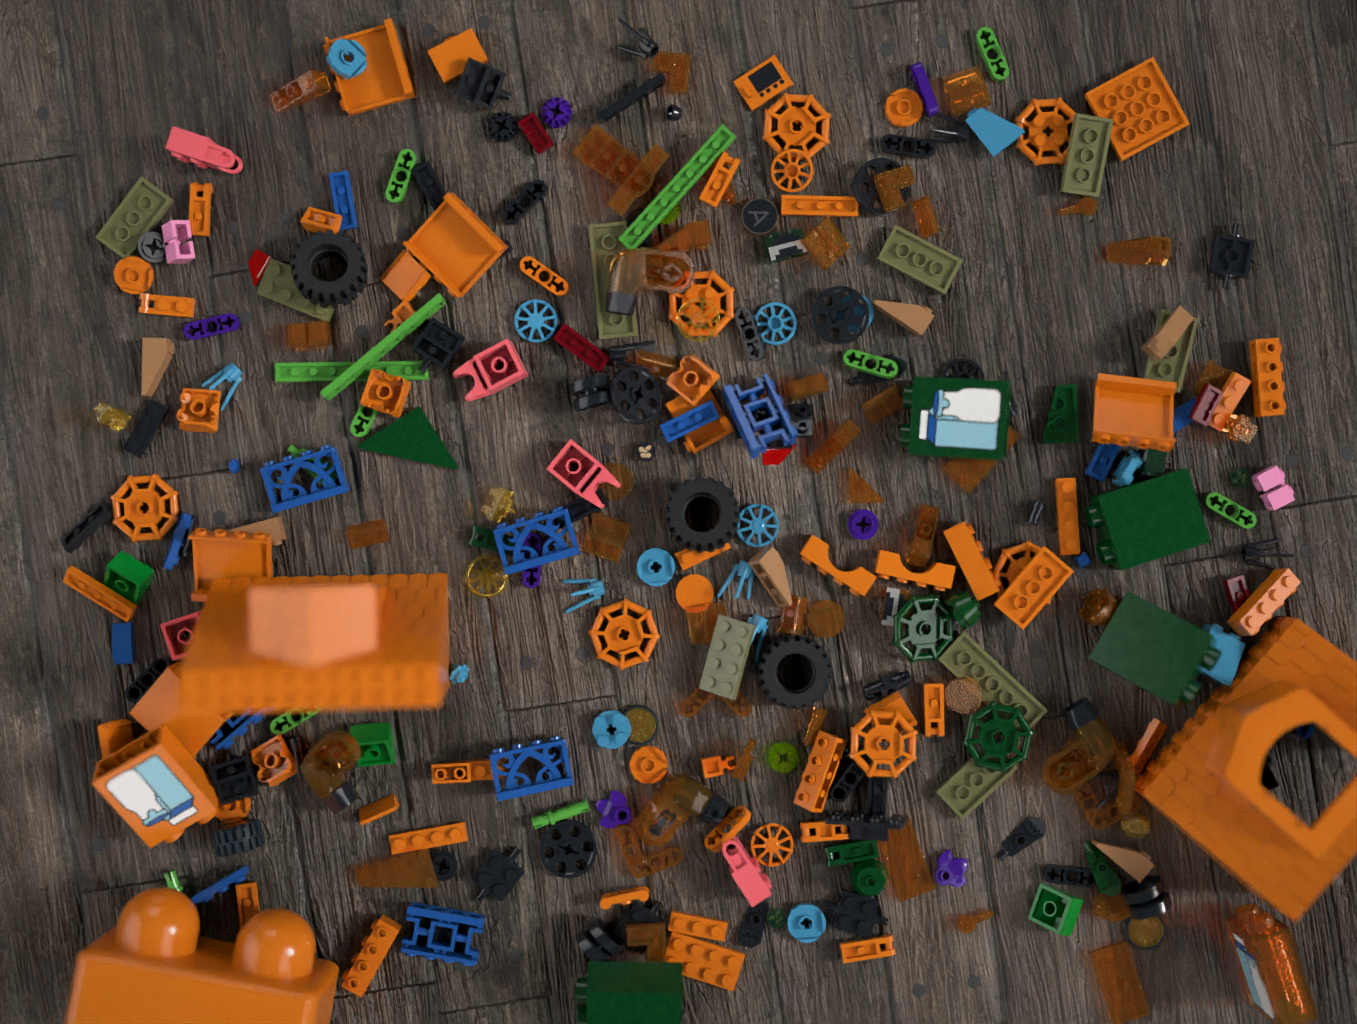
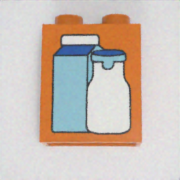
M164 723L101 759L96 764L92 785L149 848L162 841H165L167 844L176 841L184 833L186 827L195 822L205 824L218 811V793L213 780Z

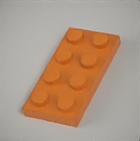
M1042 546L993 605L1024 630L1074 571L1048 548Z
M672 931L662 962H682V975L734 991L745 953L691 935Z

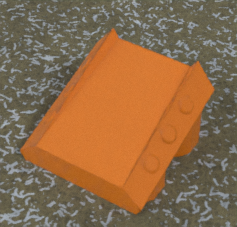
M404 249L381 275L380 279L402 301L407 300L410 302L416 297V293L429 283L431 275Z
M691 354L682 358L680 367L669 376L666 384L695 406L718 380L720 374L697 356Z
M372 368L360 405L399 418L402 415L403 407L411 389V382L404 380L400 376H393Z
M183 388L180 395L181 409L177 411L176 416L179 420V429L185 432L216 433L221 392L218 390Z
M898 691L886 695L884 699L873 703L864 710L866 715L871 709L877 711L898 710L912 727L918 724ZM877 718L879 724L890 725L892 719ZM897 722L895 728L899 733L904 732L905 730Z
M124 718L108 721L98 726L102 758L134 741L131 726L134 722Z
M281 734L250 751L253 764L259 767L257 775L259 781L268 783L269 787L277 786L297 773L295 760Z

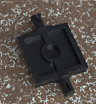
M1233 223L1232 234L1214 235L1208 273L1219 274L1224 277L1223 289H1230L1232 278L1247 279L1249 276L1255 240L1245 239L1240 236L1242 224Z
M515 846L509 855L494 848L471 877V880L482 889L475 897L478 902L481 903L487 894L494 896L502 902L523 876L525 870L515 861L522 852L518 847Z
M842 889L836 904L826 900L824 902L823 909L834 911L833 928L870 938L875 923L885 926L888 924V918L878 916L879 899L862 896L858 893Z
M636 900L614 926L612 931L624 943V948L619 953L620 955L628 946L642 955L664 930L666 923L657 915L658 910L663 906L662 902L657 900L649 908Z

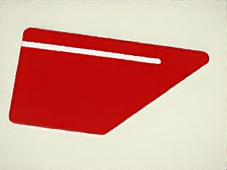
M258 249L254 251L248 262L254 286H257L270 258H272Z
M793 444L792 449H767L766 453H763V465L780 464L796 445Z

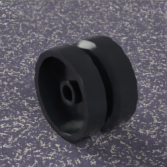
M608 374L586 377L568 385L570 395H583L573 401L575 412L611 403L609 390L600 391L611 383Z
M1158 875L1146 876L1140 883L1134 880L1121 890L1125 902L1129 903L1128 909L1132 918L1137 920L1155 917L1164 913L1172 906V900L1168 892L1164 891L1165 884Z
M594 917L588 923V930L582 929L575 937L580 948L593 961H612V954L618 955L624 948L621 938L612 931V928L598 917Z

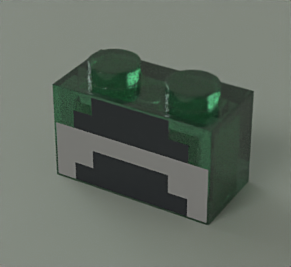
M793 228L787 230V233L779 235V233L768 235L764 243L770 264L808 254L809 251L803 229Z
M1149 448L1137 449L1136 452L1140 453L1143 462L1134 472H1139V476L1157 477V474L1164 473L1167 451Z

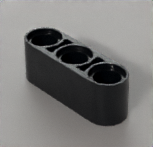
M170 656L154 660L126 689L125 697L130 702L140 701L165 671L161 667V662L165 661L167 667H169L175 661ZM149 674L152 675L154 679L152 684L149 683L147 679ZM135 688L140 691L139 697H136L134 694Z
M866 754L860 755L866 758V763L870 766V758ZM853 759L848 761L832 783L829 794L835 802H844L865 775V772ZM847 773H854L852 781L845 780ZM837 788L843 789V793L839 797L833 795L834 790Z

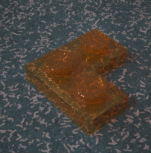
M658 51L656 56L652 58V72L670 73L669 93L687 94L691 54Z
M910 164L877 174L873 177L885 213L905 207L900 189L916 183Z
M665 922L626 925L627 946L647 945L648 962H667Z

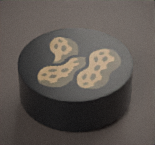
M642 442L638 445L636 454L642 461H649L655 456V447L649 442Z

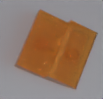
M978 65L942 78L941 83L948 95V103L955 117L968 113L974 108L979 109L991 105V98Z
M829 215L801 239V243L822 272L827 270L850 247Z
M595 512L582 550L618 563L632 524Z
M725 600L686 607L691 645L710 643L718 614L727 616Z

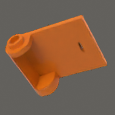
M710 389L695 406L681 395L666 403L673 418L712 400L720 418L683 435L686 439L684 445L689 453L692 451L696 454L734 432Z

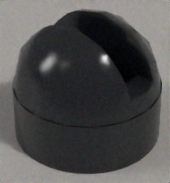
M669 105L666 112L667 119L670 121L680 120L682 117L681 108L676 105Z

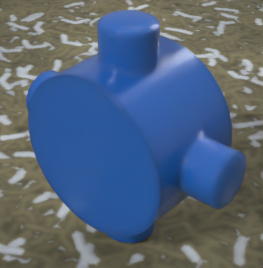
M237 459L229 461V470L232 474L240 470V464Z
M1082 552V555L1074 557V560L1081 569H1083V566L1091 564V560L1086 556V552Z

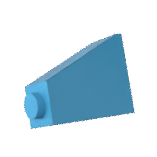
M974 108L967 114L968 118L965 120L993 157L997 156L1025 133L1023 128L983 108Z

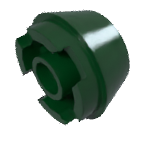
M967 591L952 594L950 598L945 600L947 606L951 608L953 616L964 630L970 626L973 627L982 615L978 608L981 606L975 596L971 597Z
M875 859L859 861L851 870L850 882L858 894L873 897L880 894L886 888L888 872L885 866Z

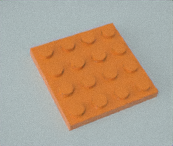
M1154 57L1084 94L1095 116L1114 119L1110 144L1120 162L1190 124Z

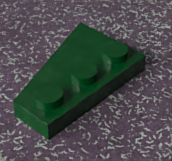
M1076 384L1056 385L1041 444L1079 442L1080 431Z

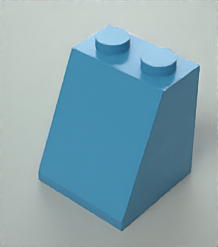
M1215 623L1213 625L1205 624L1202 630L1215 636L1217 640L1215 648L1221 650L1222 654L1211 672L1202 668L1200 674L1230 687L1246 644L1240 641L1241 637L1231 632L1228 635L1223 632V627Z

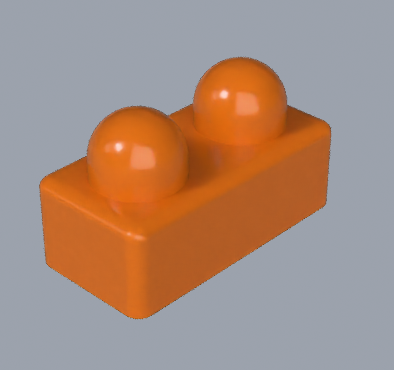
M167 887L151 888L134 896L123 908L117 925L78 954L65 1024H330L339 967L333 961L315 958L316 941L313 930L308 922L296 912L283 908L261 911L244 924L238 933L236 942L232 943L199 937V914L193 902L185 894Z

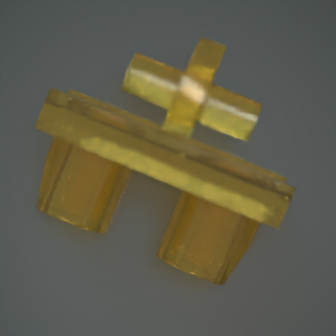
M100 402L94 408V411L98 414L95 419L118 432L125 429L127 420L131 417L128 413L104 402Z
M492 487L489 496L495 498L493 505L485 503L481 512L487 516V519L497 523L500 522L502 517L506 518L508 512L514 514L515 510L511 508L513 500L510 499L513 492L503 487Z

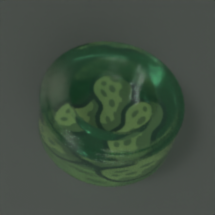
M1243 468L1234 470L1230 475L1231 483L1238 488L1248 486L1252 478L1250 472Z
M780 908L771 909L767 914L768 924L776 929L783 927L786 923L785 912Z

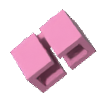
M170 220L162 225L164 243H168L165 246L167 264H186L195 259L193 241H188L183 245L180 244L192 238L189 220Z
M1270 466L1250 477L1257 492L1262 490L1265 492L1260 497L1267 511H1275L1295 500L1293 489L1290 485L1285 484V474L1278 466Z

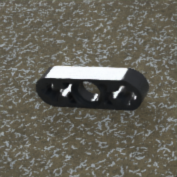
M887 134L880 141V149L887 154L929 159L936 152L934 142L926 139ZM888 139L891 140L892 144H897L898 140L901 141L899 144V150H896L897 146L892 145L890 148H887V145L884 143L887 142ZM903 143H912L913 150L906 152L903 149ZM917 143L920 144L918 148H924L928 145V148L932 150L928 154H925V150L921 149L918 150V153H915Z
M534 180L505 208L502 217L506 224L511 226L518 224L546 196L547 186L545 182ZM536 185L538 187L542 185L543 192H536L534 194V197L536 199L533 200V198L527 193L530 191L531 194H533L535 192L534 187ZM522 198L530 199V205L527 208L520 206ZM517 205L518 209L522 211V213L520 214L519 211H517L514 215L516 218L515 220H507V214L509 212L514 213L516 211V208L514 206Z
M741 307L736 311L735 319L748 357L753 361L762 360L765 358L767 350L754 312L749 307ZM743 311L749 315L746 317V320L741 319ZM752 322V325H748L745 327L743 326L744 324ZM750 328L755 331L753 339H748L746 336V332ZM758 340V343H756L755 346L757 349L761 350V352L759 353V357L753 354V352L756 350L755 346L750 345L749 343L756 342Z
M1047 864L1042 870L1043 877L1050 883L1089 888L1097 886L1095 879H1091L1088 882L1085 878H1080V872L1082 876L1088 877L1090 873L1093 876L1090 868ZM1053 869L1056 873H1061V877L1059 875H1052V878H1050L1047 873ZM1068 871H1075L1076 877L1074 880L1068 881L1066 879Z

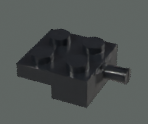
M468 57L454 94L492 110L498 96L507 101L510 98L503 94L511 96V93L501 89L505 73Z
M432 317L423 333L419 334L411 347L414 352L421 355L424 359L418 370L425 373L430 364L437 365L441 369L446 370L466 338Z
M228 749L224 751L227 762L210 767L221 806L260 794L250 756L246 755L234 759L233 749Z

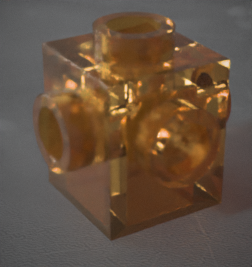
M1231 414L1221 431L1228 434L1227 438L1237 443L1240 441L1250 444L1259 427L1250 422L1251 419L1243 414L1239 416Z

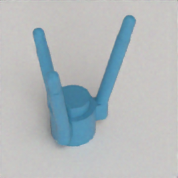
M233 363L227 365L220 372L201 384L202 387H205L219 378L209 387V390H213L225 379L229 382L235 381L224 399L220 411L224 410L236 387L243 380L240 377L243 372Z
M740 560L739 564H735L733 571L716 595L717 598L722 595L737 573L741 578L734 598H738L745 578L748 579L749 577L746 598L750 599L754 571L748 562Z
M564 579L562 581L563 583H591L587 585L588 589L573 592L570 596L589 593L592 597L566 609L565 613L573 611L595 599L601 598L600 595L605 594L602 579Z
M755 613L753 617L749 616L747 623L756 625L752 641L756 633L761 631L754 662H758L765 631L768 627L766 625L768 620Z

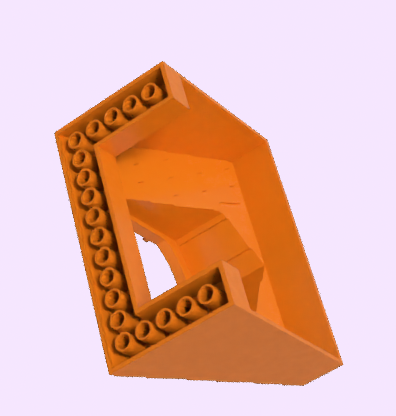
M448 574L223 577L214 579L179 669L180 714L440 706L450 688Z
M1282 616L1273 622V627L1269 631L1261 635L1260 642L1248 650V655L1245 659L1239 661L1231 686L1222 684L1218 689L1216 688L1210 693V698L1207 702L1202 703L1197 708V713L1186 720L1184 728L1172 736V741L1169 745L1164 746L1159 751V756L1148 763L1146 766L1147 770L1134 779V784L1131 787L1250 893L1296 922L1357 853V774L1308 828L1260 786V769L1264 756L1271 744L1288 729L1307 722L1316 723L1357 760V662L1298 618Z

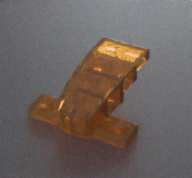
M597 124L593 126L572 153L584 165L618 188L607 202V205L620 216L625 213L635 199L644 197L650 191L656 172L670 156L655 143L640 161L627 147L625 148Z

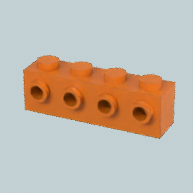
M1279 338L1249 341L1254 418L1285 415L1286 402L1283 400L1285 384L1282 381L1283 363L1280 360L1282 345L1279 342Z
M965 520L943 531L977 601L998 592L1001 582L997 575L993 576L990 570L993 568L988 557L984 558L982 551H984L983 546L979 540H975L973 536L975 531L971 523L967 524Z
M1289 568L1275 569L1231 616L1227 623L1239 636H1253L1260 631V626L1272 618V613L1283 606L1284 600L1297 590L1296 587L1301 582Z
M819 730L793 803L811 812L822 813L848 740Z
M382 915L380 919L376 918L370 927L373 930L371 935L365 936L361 943L363 949L360 953L356 952L351 961L354 963L352 968H347L342 976V979H344L343 988L359 997L363 996L403 925L385 915Z

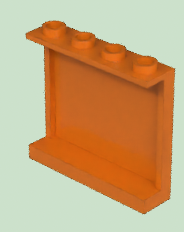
M391 18L384 20V25L329 40L328 37H324L326 44L323 46L327 56L329 48L338 39L355 40L366 52L367 66L359 76L348 80L334 72L329 64L331 73L335 74L337 81H334L336 91L341 93L342 99L339 100L341 108L349 116L415 98L396 27ZM343 54L344 59H345L347 62H351V61H350V58H351V57H350L349 55H348V56H345V55Z
M448 192L443 197L444 201L409 241H404L402 244L407 247L405 250L411 256H416L420 260L419 264L425 270H430L434 274L433 278L438 283H443L448 288L447 291L450 295L460 298L473 287L504 253L508 246L454 193Z
M1098 373L1094 384L1092 442L1171 451L1176 441V438H1173V408L1177 382Z
M197 528L188 536V539H192L195 590L191 593V601L205 602L212 581L216 578L273 577L271 534H265L262 531L246 533L243 530L227 532L224 529L210 531L206 528Z
M177 661L166 668L129 714L148 732L164 723L195 759L196 754L223 723L233 716V713L180 714L179 669L181 664Z

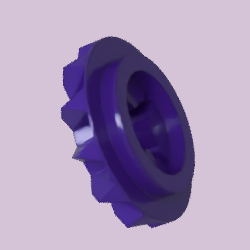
M552 97L546 100L542 107V118L550 127L561 128L567 125L572 117L570 104L561 97ZM559 105V110L562 114H558L554 120V113L551 110H555Z
M860 509L849 517L847 524L849 532L853 537L866 540L876 534L878 519L873 512ZM864 516L865 523L871 524V526L864 527L863 533H861V527L855 525V523L861 522Z

